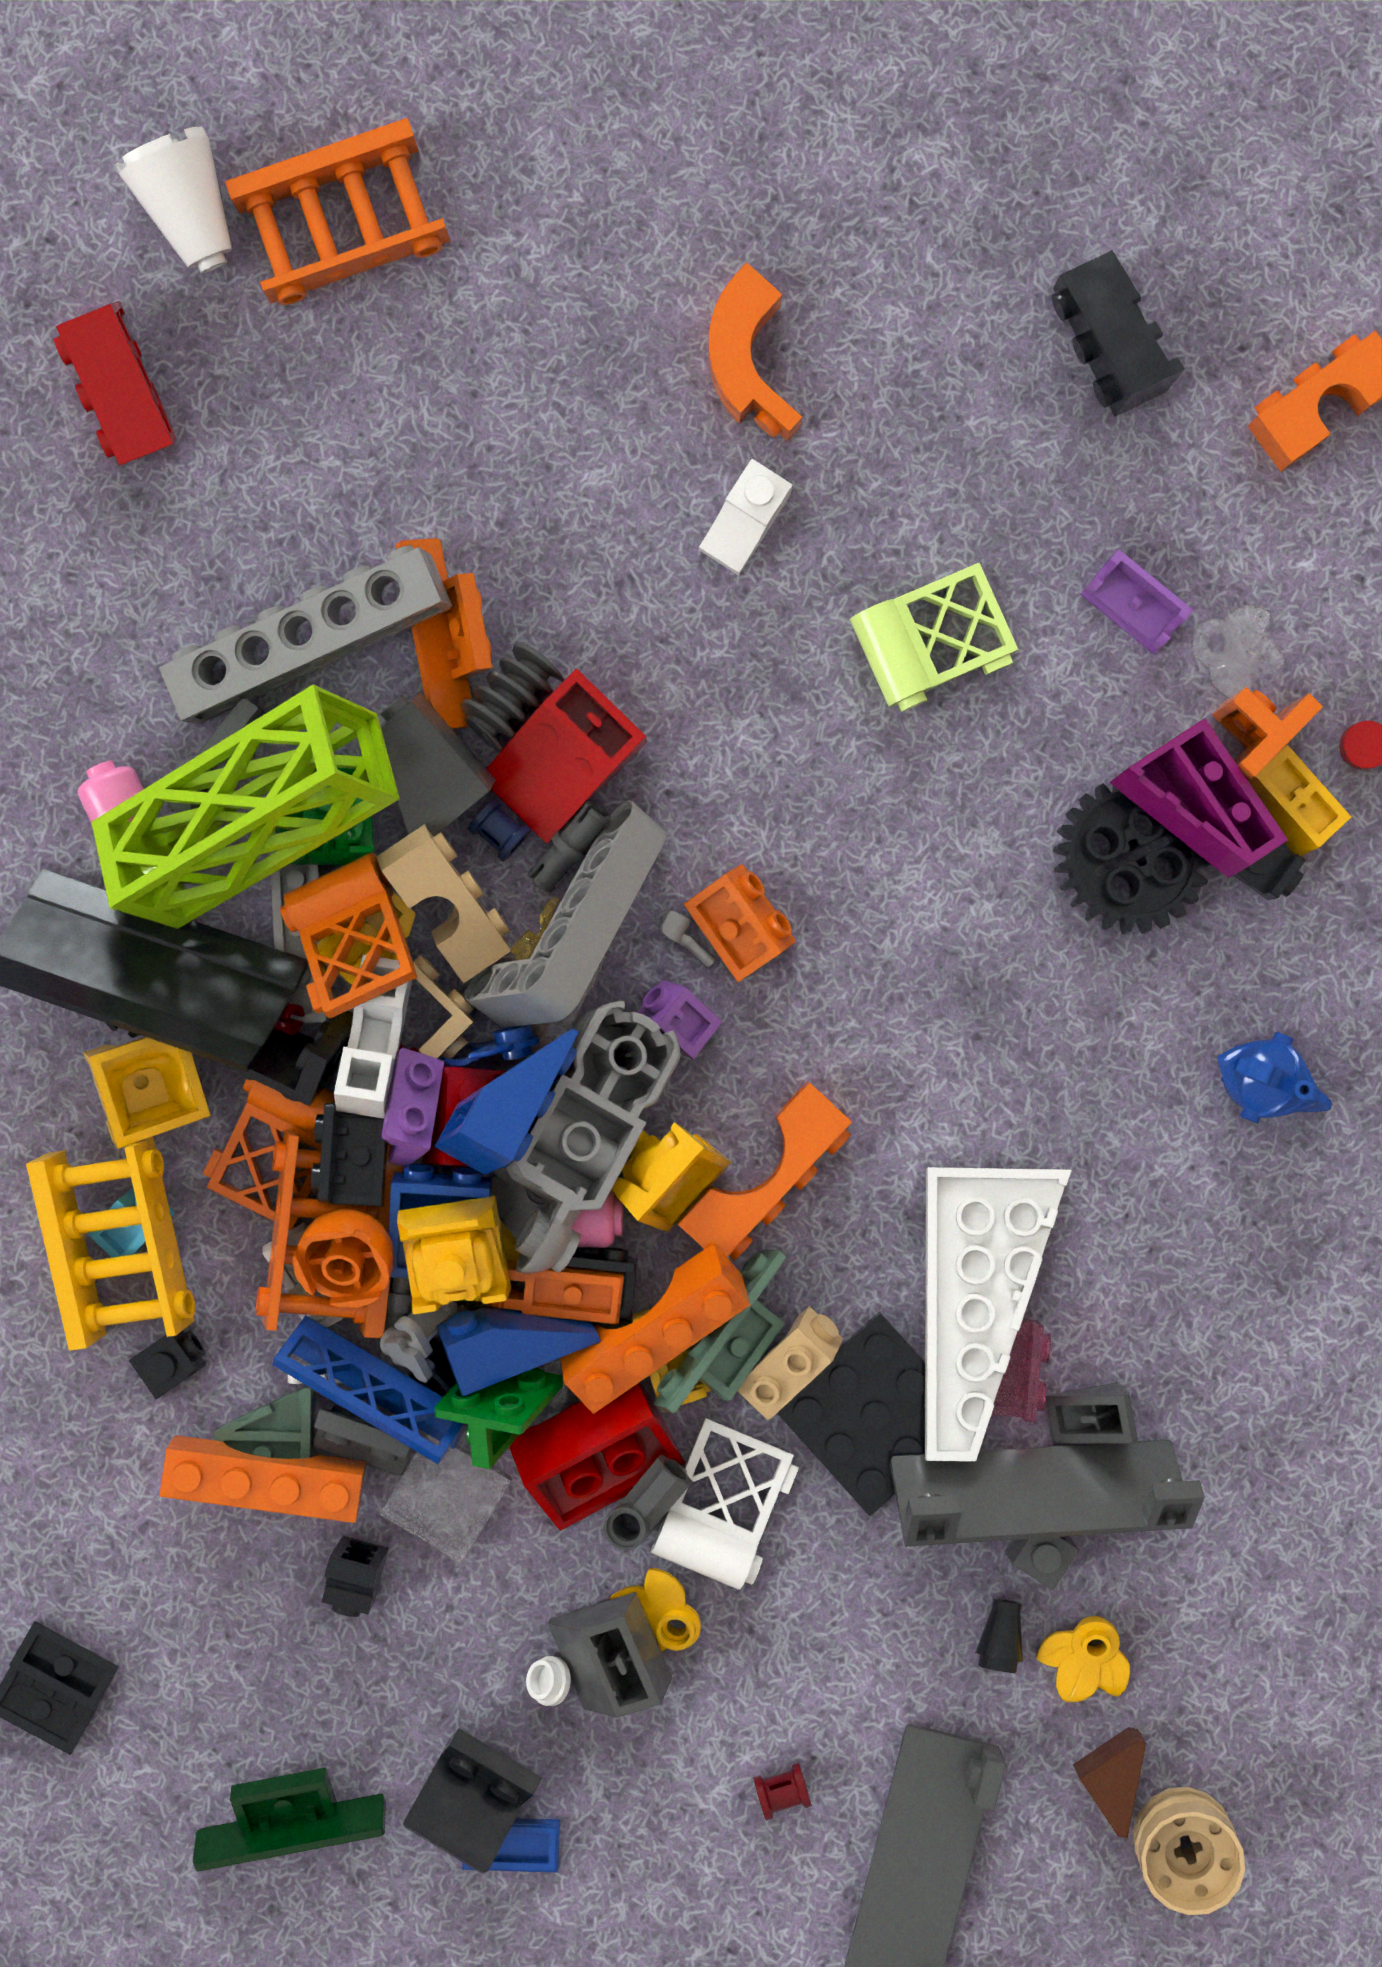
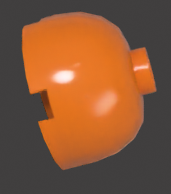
M337 1209L319 1216L306 1228L300 1238L292 1263L295 1277L306 1292L314 1296L317 1290L322 1295L330 1297L328 1304L339 1308H359L372 1304L380 1298L382 1291L388 1285L394 1268L395 1252L392 1239L381 1222L370 1214L355 1209Z

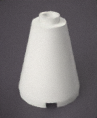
M201 126L184 129L188 139L182 141L172 139L171 135L168 134L148 142L123 156L124 163L117 162L115 167L120 177L188 268L198 266L202 274L225 265L227 260L224 255L232 250L209 137Z

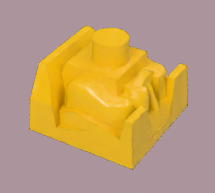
M148 1037L122 1045H103L83 1052L90 1066L108 1120L106 1123L111 1139L118 1149L211 1116L191 1052Z
M675 1122L670 1127L671 1130L662 1139L654 1135L650 1136L644 1130L641 1132L629 1155L631 1158L621 1170L625 1179L618 1177L612 1187V1191L637 1221L667 1233L732 1163L704 1138L697 1134H690Z
M495 1196L398 1210L397 1224L400 1241L403 1242L412 1296L413 1315L434 1312L442 1305L449 1304L451 1301H462L463 1299L474 1301L479 1297L483 1304L507 1301L512 1288Z

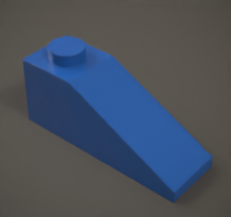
M480 1308L475 1311H461L452 1315L446 1322L436 1325L453 1375L463 1396L601 1342L596 1329L590 1321L524 1314L521 1310Z

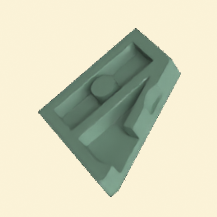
M305 1385L215 1429L214 1440L222 1441L235 1450L257 1456L281 1459L313 1457L314 1390Z

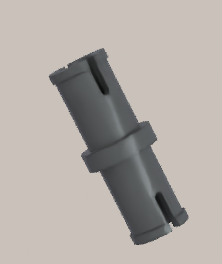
M587 800L584 803V807L564 831L558 830L551 838L552 846L534 868L528 872V876L534 878L532 881L541 889L551 893L575 862L581 863L587 855L586 848L604 826L609 824L611 817L606 815L607 812L596 803Z

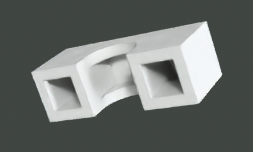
M362 955L360 968L367 955ZM380 957L372 973L384 976L400 968L398 960ZM412 980L354 1007L348 1046L343 1047L334 1090L336 1111L384 1119Z

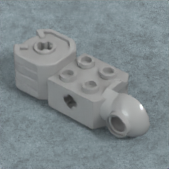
M624 1001L611 1002L589 1010L578 1017L573 1029L579 1033L572 1045L577 1050L576 1056L564 1075L558 1074L552 1083L550 1090L555 1092L554 1099L542 1118L536 1116L528 1130V1133L533 1135V1139L525 1155L519 1162L513 1159L506 1167L512 1180L548 1201L543 1211L537 1209L532 1213L516 1241L515 1250L520 1253L516 1270L520 1273H539L549 1268L560 1273L567 1266L581 1238L580 1233L572 1230L581 1210H598L602 1208L647 1123L638 1117L643 1108L649 1107L658 1101L680 1060V1047L674 1030L661 1034L659 1025L649 1017L637 1012H623L625 1009ZM614 1050H617L620 1054L616 1059L622 1060L621 1067L615 1063Z

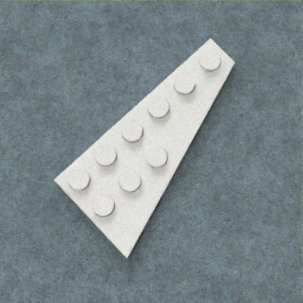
M926 1168L925 1460H977L994 1408V1401L1003 1374H1005L1009 1363V1355L1017 1331L1020 1329L1042 1262V1255L1058 1214V1206L1072 1170Z

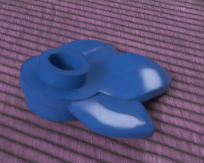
M531 1025L502 1028L493 1032L495 1040L470 1043V1048L473 1052L468 1053L467 1057L459 1059L443 1057L444 1063L450 1067H465L475 1063L480 1058L500 1053L503 1054L504 1060L526 1057L532 1054L531 1046L540 1043L539 1036L533 1035Z

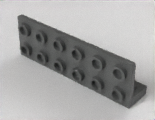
M1170 1440L979 1451L976 1461L925 1460V1454L893 1456L890 1462L905 1547L1193 1528L1205 1498L1200 1480H1182L1173 1443Z
M907 1724L905 1726L844 1967H945L984 1810H995L1006 1767L999 1746L914 1724Z

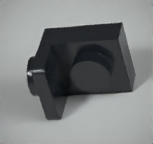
M1279 846L1234 876L1266 900L1277 899L1281 894L1287 897L1302 880L1304 874L1299 869L1306 859L1299 854L1291 855Z
M181 1331L176 1336L170 1337L164 1335L129 1360L155 1399H158L206 1365L202 1358L205 1355V1350L199 1339L191 1331L186 1333Z

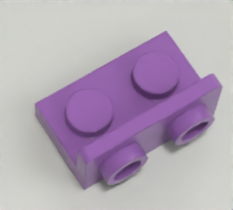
M401 1048L397 1051L381 1134L382 1138L388 1144H391L389 1163L404 1167L405 1165L412 1164L430 1150L444 1067L443 1060L406 1048Z

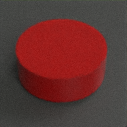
M1361 721L1351 725L1344 731L1340 739L1339 748L1342 758L1348 765L1355 769L1367 770L1382 764L1381 724L1375 721Z

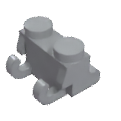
M451 1301L449 1304L442 1305L437 1311L414 1315L411 1308V1313L407 1317L402 1316L394 1324V1327L388 1328L383 1333L380 1341L382 1352L390 1356L394 1364L409 1368L416 1379L426 1383L433 1376L432 1370L435 1368V1364L429 1359L425 1360V1358L433 1352L429 1341L438 1333L436 1325L446 1322L452 1315L458 1312L466 1311L464 1305Z

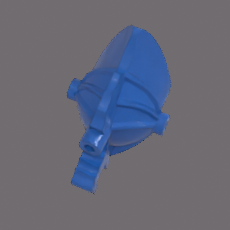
M1275 1032L1272 1039L1253 1041L1239 1046L1235 1045L1234 1048L1217 1056L1222 1074L1221 1081L1224 1084L1226 1093L1234 1103L1243 1108L1240 1117L1258 1124L1260 1118H1273L1295 1112H1321L1331 1109L1333 1105L1332 1100L1315 1084L1306 1063L1292 1046L1293 1038Z

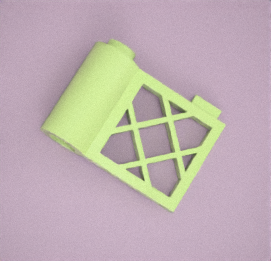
M980 563L895 599L876 604L850 618L852 627L888 707L898 705L901 712L926 702L927 698L924 692L982 667L985 675L1012 664L1013 661L1010 654L1019 650ZM972 578L980 596L974 611L950 601L956 584ZM947 589L944 598L934 595L937 592ZM922 599L939 606L940 609L933 628L929 629L915 623L907 605ZM983 607H985L988 616L981 614ZM946 610L971 619L963 642L939 633ZM979 622L994 628L1002 647L986 652L971 646L970 642L977 623ZM921 635L928 637L926 646ZM935 641L960 650L954 667L940 674L937 673L930 657ZM966 653L976 657L963 663Z

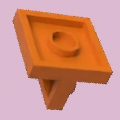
M1245 687L1224 701L1212 716L1245 747L1234 761L1246 779L1250 780L1258 775L1323 706L1308 693L1286 706L1276 716L1274 714L1276 707L1267 696L1258 690L1251 692Z

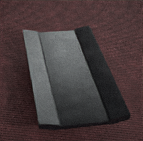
M45 869L40 871L26 900L0 936V986L105 1022L112 1031L122 1028L128 1030V1035L132 1038L142 1035L245 1072L250 1070L260 1056L296 993L308 967L307 959L194 920L177 929L109 908L106 890Z

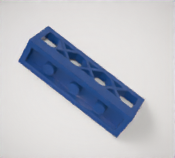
M306 1315L273 1359V1366L438 1465L449 1448L454 1450L465 1432L467 1424L435 1417L434 1407L443 1398L441 1395ZM295 1354L312 1365L303 1366L290 1358V1356ZM335 1379L352 1388L353 1390L345 1391L342 1388L338 1387L335 1383ZM376 1403L395 1415L387 1416L378 1411ZM418 1429L440 1441L439 1444L435 1445L420 1436Z

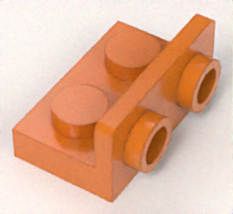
M743 864L727 872L683 904L737 982L746 978L796 942L788 919L780 911L773 908L764 895L765 890L761 880L753 872L748 871Z

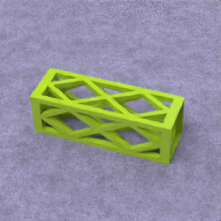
M313 684L93 820L91 823L109 908L179 929L400 800L377 713ZM336 723L343 725L330 733ZM307 729V732H298L299 730ZM358 738L362 756L337 755L333 753ZM260 743L299 745L295 750L251 761ZM230 757L224 768L206 772ZM338 768L355 769V771L350 775L338 770ZM261 775L234 792L240 780ZM211 788L209 792H196L199 790ZM270 791V792L268 793V795L266 796V798L260 797L261 795H263V794H265L266 792ZM357 797L363 799V801L351 807ZM164 802L200 805L199 808L156 818ZM332 804L323 820L285 816ZM238 809H250V810H251V811H249L248 813L235 812V811L238 810ZM135 815V817L133 818V820H132L131 822H130V821H127L128 819H130L131 817H133V816ZM222 823H228V825L218 830ZM277 828L290 829V831L273 835ZM253 831L247 842L226 847L227 845L233 843L234 841ZM276 851L255 864L260 855ZM235 861L227 876L192 873ZM184 884H192V885H200V886H196V887H193V888L185 889Z

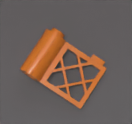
M373 852L284 894L285 905L280 907L282 918L288 929L293 933L299 931L314 980L313 983L306 985L313 1010L317 1014L323 1012L329 1019L418 977L391 897L393 896L392 885L382 873L376 858L377 856ZM382 911L385 920L376 938L359 933L367 917ZM335 933L343 936L333 958L320 955L316 942ZM390 937L393 944L388 943ZM355 940L371 946L360 969L344 963ZM383 950L396 954L400 968L384 976L372 973ZM323 965L328 966L326 972ZM342 971L356 976L349 992L334 999L331 988L339 972Z
M246 1079L243 1090L249 1092L243 1112L224 1151L219 1148L214 1149L203 1175L211 1178L206 1188L274 1221L276 1207L272 1206L266 1188L278 1185L279 1177L264 1182L255 1156L274 1151L275 1143L252 1150L246 1130L254 1117L270 1126L275 1142H283L284 1139L281 1132L291 1131L299 1135V1142H303L321 1151L322 1144H316L314 1138L315 1120L317 1114H324L325 1103H335L334 1092L323 1088L313 1103L308 1106L299 1101L289 1100L280 1092L262 1083ZM241 1144L244 1153L234 1156ZM247 1160L255 1185L240 1190L222 1181L231 1164ZM302 1169L295 1172L293 1185L295 1197H310L312 1193V1169ZM308 1175L301 1188L298 1178ZM258 1191L260 1199L250 1195V1193ZM290 1216L288 1229L293 1230L300 1217Z

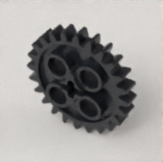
M1102 783L1095 788L1096 799L1087 793L1078 799L1083 811L1072 807L1065 814L1074 826L1062 825L1057 830V833L1068 841L1058 844L1053 848V852L1066 856V861L1054 867V872L1068 873L1070 878L1060 886V890L1075 889L1077 895L1070 904L1071 907L1079 906L1085 902L1089 906L1085 920L1089 921L1098 914L1103 915V930L1111 928L1117 920L1119 921L1121 934L1131 932L1135 922L1141 934H1145L1151 931L1152 919L1161 929L1170 925L1168 913L1177 919L1184 916L1186 910L1182 902L1193 904L1199 900L1198 895L1191 887H1202L1208 882L1204 876L1197 873V870L1206 868L1211 864L1114 786L1111 793L1109 788ZM1136 814L1145 815L1151 821L1152 833L1150 836L1142 835L1135 828L1134 816ZM1093 833L1102 834L1107 838L1110 844L1108 855H1101L1093 849L1091 845ZM1162 837H1167L1170 841L1169 845L1154 850L1137 861L1127 862L1103 875L1098 876L1094 872L1096 867L1111 862L1128 851L1133 852ZM1157 857L1164 858L1171 864L1173 872L1170 880L1163 879L1157 874L1154 867ZM1114 876L1122 877L1128 882L1130 886V896L1128 899H1122L1113 892L1111 884Z

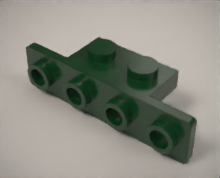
M326 1767L231 1785L230 1802L237 1821L197 1830L193 1865L195 1870L200 1872L383 1836L385 1833L386 1813L384 1795L376 1794L337 1802Z

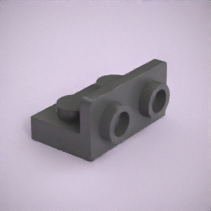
M328 1399L320 1408L313 1427L317 1429L313 1440L315 1448L348 1459L367 1461L366 1465L397 1476L403 1475L412 1451L410 1447L332 1400Z

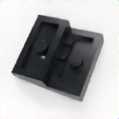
M34 1621L10 1662V1668L0 1684V1718L71 1755L95 1714L119 1666Z

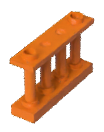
M408 117L225 181L230 198L239 214L247 212L250 215H254L275 277L260 282L262 290L271 304L279 302L280 305H289L299 302L307 296L306 291L413 254L417 258L434 255L442 249V244L450 242L443 218L429 223L412 176L408 160L411 158L410 154L419 152ZM382 164L384 167L390 168L411 228L387 238H383L362 178L366 173L365 170ZM336 180L345 185L365 242L364 246L341 254L337 252L317 195L321 185ZM290 196L300 201L320 259L318 262L295 270L292 269L272 211L275 201Z
M284 1131L283 1142H275L272 1170L280 1171L267 1286L258 1287L256 1316H263L262 1322L266 1330L277 1331L279 1313L352 1318V1323L359 1324L358 1330L364 1337L381 1339L385 1330L390 1280L387 1287L382 1291L380 1298L372 1304L359 1308H339L328 1304L330 1297L281 1293L284 1264L293 1265L292 1261L298 1247L287 1245L290 1216L318 1218L325 1213L337 1209H355L370 1214L381 1222L389 1233L391 1181L395 1172H403V1167L388 1162L391 1144H388L384 1207L325 1205L319 1202L318 1199L292 1197L295 1168L312 1169L314 1163L321 1162V1151L298 1149L299 1135L295 1132Z

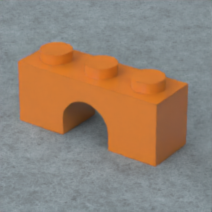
M1376 330L1362 340L1359 339L1357 334L1352 335L1332 351L1336 359L1327 366L1321 368L1315 362L1293 379L1297 387L1283 397L1277 390L1254 407L1258 416L1247 427L1280 472L1331 435L1319 417L1318 403L1320 397L1334 395L1344 399L1357 416L1382 399V339Z

